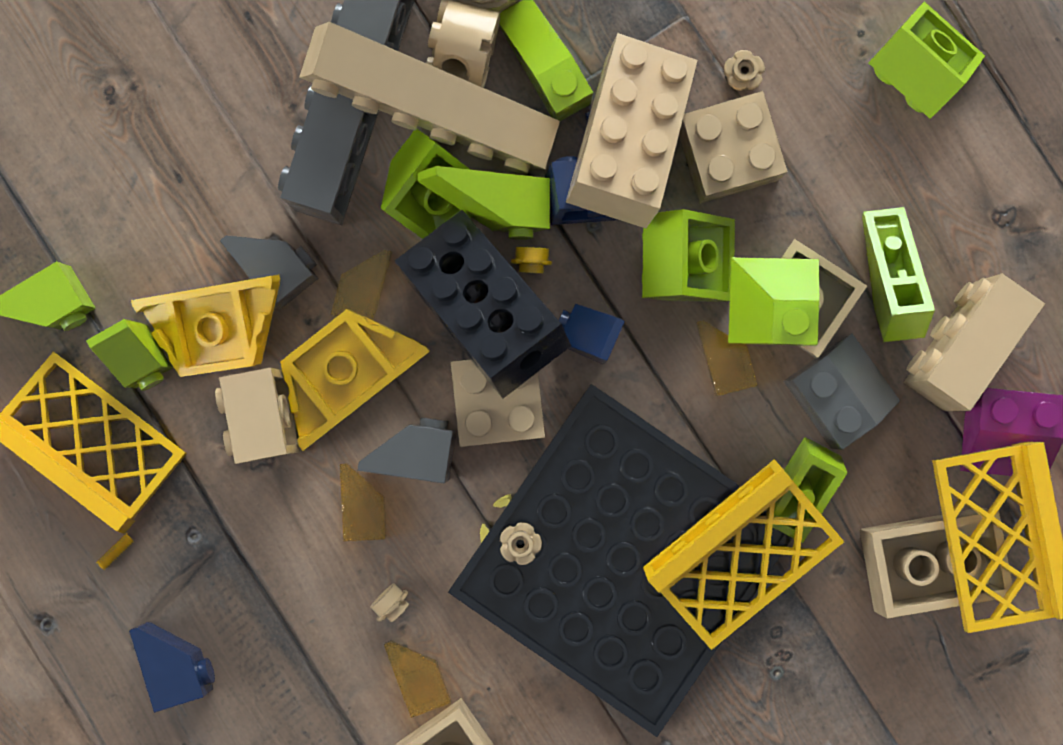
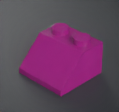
M986 388L971 411H965L961 455L1012 446V444L1024 442H1044L1050 471L1063 444V395ZM1010 456L997 458L986 474L1012 476L1013 469ZM984 461L971 464L979 469ZM960 465V471L971 472Z

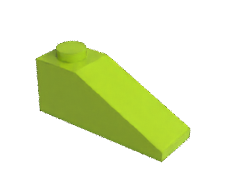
M521 0L500 12L499 27L550 116L562 121L590 105L593 96L591 87L573 56L533 0Z
M435 166L417 173V181L460 210H463L492 231L508 232L509 239H533L534 232L550 229V178Z
M905 208L864 211L862 220L873 304L883 342L925 338L935 308Z

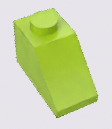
M57 261L0 295V316L60 330L63 328L64 331L72 330L83 324L87 320L85 315L96 309L72 267Z
M123 319L86 340L90 349L125 388L140 387L141 391L150 389L164 380L162 374L172 368L162 348L159 347L151 335L152 331L147 324Z
M807 437L803 438L784 469L821 514L847 475L841 455ZM790 490L775 502L774 517L796 518L798 500ZM805 509L804 519H814ZM773 524V528L794 538L795 526ZM803 526L802 543L813 527Z

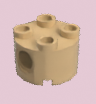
M441 0L437 22H433L428 40V47L433 48L432 57H428L426 63L484 88L490 68V58L493 55L500 12L452 0Z

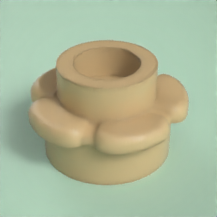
M749 50L737 51L733 58H728L725 62L724 74L728 84L733 89L738 91L753 90L763 80L761 75L765 71L764 62L759 56H753ZM742 67H746L748 69L747 74H743L741 72Z
M520 522L514 527L508 526L500 536L502 543L500 548L501 554L509 562L516 561L519 565L529 564L535 559V554L541 550V537L539 534H535L534 528L530 524ZM523 540L525 545L522 548H518L516 542Z
M395 583L385 589L370 606L378 615L376 620L380 622L386 617L390 622H393L409 605L405 600L408 591H402Z

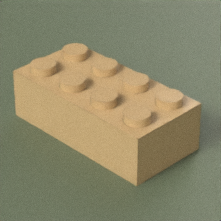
M617 33L605 58L566 203L643 228L648 227L661 208L698 60Z

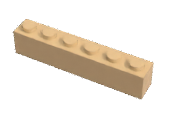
M331 22L315 27L299 77L311 82V89L319 94L332 98H337V95L341 94L353 99L352 106L361 111L377 114L378 110L392 115L391 122L398 126L411 130H416L417 126L431 131L430 138L448 145H454L455 141L469 146L467 151L469 154L485 160H492V156L505 161L504 168L527 175L529 170L546 168L560 123L557 119Z

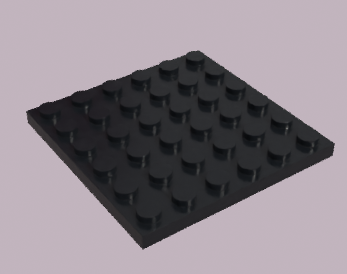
M590 384L455 580L448 593L655 737H658L720 644L711 650L661 592L658 593L649 583L643 567L741 486L596 386ZM767 509L759 516H766ZM520 522L533 526L535 534H539L542 541L540 552L536 553L535 559L526 565H519L516 561H507L500 551L502 546L500 536L504 529L508 526L514 527ZM749 523L741 531L740 544L763 545L765 524ZM772 527L770 546L787 547L792 537ZM734 536L726 543H733ZM523 540L516 542L518 548H522L525 545ZM716 550L708 557L707 571L730 572L732 551ZM739 552L737 573L760 574L762 553ZM769 554L767 575L781 556L780 554ZM701 563L693 570H700ZM682 578L671 589L679 598L697 599L699 579ZM706 579L704 600L727 601L729 581ZM736 581L734 602L749 603L758 590L759 583ZM687 607L695 616L696 608ZM703 608L701 624L710 634L725 623L726 610ZM733 610V615H735L739 610Z

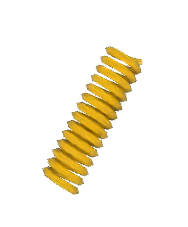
M128 533L123 535L96 562L103 570H106L112 564V561L117 559L116 557H119L129 545L134 543V540L127 535Z

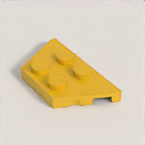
M278 274L131 300V303L136 313L143 312L155 329L151 335L159 347L167 352L170 363L180 377L251 367L262 363L281 280Z
M346 309L281 360L283 377L289 392L288 400L291 413L294 414L298 432L297 440L301 450L304 451L430 352L428 346L355 311Z

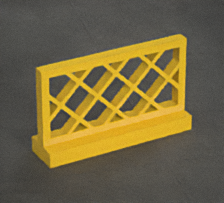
M54 351L0 413V442L115 531L125 534L133 525L137 514L187 454ZM58 365L69 373L70 391L47 394L46 378ZM76 380L88 389L77 390ZM39 387L40 395H32ZM95 394L102 399L103 416L80 419L78 397ZM71 397L73 420L50 423L48 400ZM40 401L42 424L24 426L13 417L24 403ZM109 405L121 414L110 415ZM130 420L134 423L136 442L113 444L111 422ZM104 423L106 445L82 448L80 425ZM73 426L75 449L55 450L51 444L50 429ZM43 430L44 440H42L32 431ZM142 430L153 439L143 441ZM162 445L173 453L162 468L145 469L143 447ZM137 448L139 471L115 474L113 451ZM107 452L109 475L91 477L85 473L83 454ZM76 455L77 466L66 457ZM156 475L147 485L146 476ZM140 477L141 494L131 506H128L118 498L116 480ZM109 481L110 491L98 482Z
M1024 442L1003 448L932 460L964 631L973 633L1050 618L1062 620L1063 538L1044 442ZM1010 456L1013 474L1005 486H1003L986 473L997 458ZM984 461L979 469L971 464ZM962 465L975 474L962 494L949 486L947 467ZM981 480H984L1000 491L987 512L969 500ZM1015 485H1016L1017 495L1014 494L1013 492H1011V491L1013 490V488L1015 487ZM951 495L958 499L954 506ZM1007 497L1019 504L1021 517L1013 529L994 517ZM964 505H967L983 517L970 537L958 530L956 517ZM990 522L1008 534L995 555L977 543ZM1023 529L1026 539L1020 535ZM959 538L966 542L962 549ZM1016 540L1028 548L1030 558L1021 572L1003 561V558ZM973 547L991 559L978 580L966 573L964 560ZM999 565L1017 577L1003 598L985 586ZM1031 572L1033 573L1034 582L1028 578ZM968 581L974 585L970 592ZM1024 583L1036 590L1039 609L1023 612L1011 604ZM983 591L998 601L999 604L990 618L975 620L972 604L980 592ZM1007 608L1014 612L1013 614L1003 615Z
M774 459L643 568L649 583L658 593L661 592L712 650L844 543V540ZM790 490L798 500L796 518L774 517L775 502ZM767 509L766 516H759ZM805 509L814 519H804ZM749 523L765 524L763 545L740 544L742 529ZM773 524L795 526L793 547L770 546ZM803 526L822 528L829 536L816 549L801 548ZM734 536L733 543H726ZM716 550L732 551L730 572L707 571L708 557ZM739 552L762 553L760 574L737 573ZM769 554L792 555L791 569L783 576L767 575ZM800 556H806L799 562ZM701 563L700 570H693ZM682 578L699 579L697 599L679 598L672 591L671 587ZM706 579L729 581L727 601L704 600ZM736 581L758 582L757 597L749 603L734 602ZM766 583H773L766 589ZM687 607L696 608L695 616ZM703 608L726 610L725 623L710 634L701 624ZM733 610H739L735 615H733Z

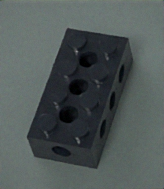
M463 210L459 211L394 260L411 287L502 399L571 347L570 341L559 320Z

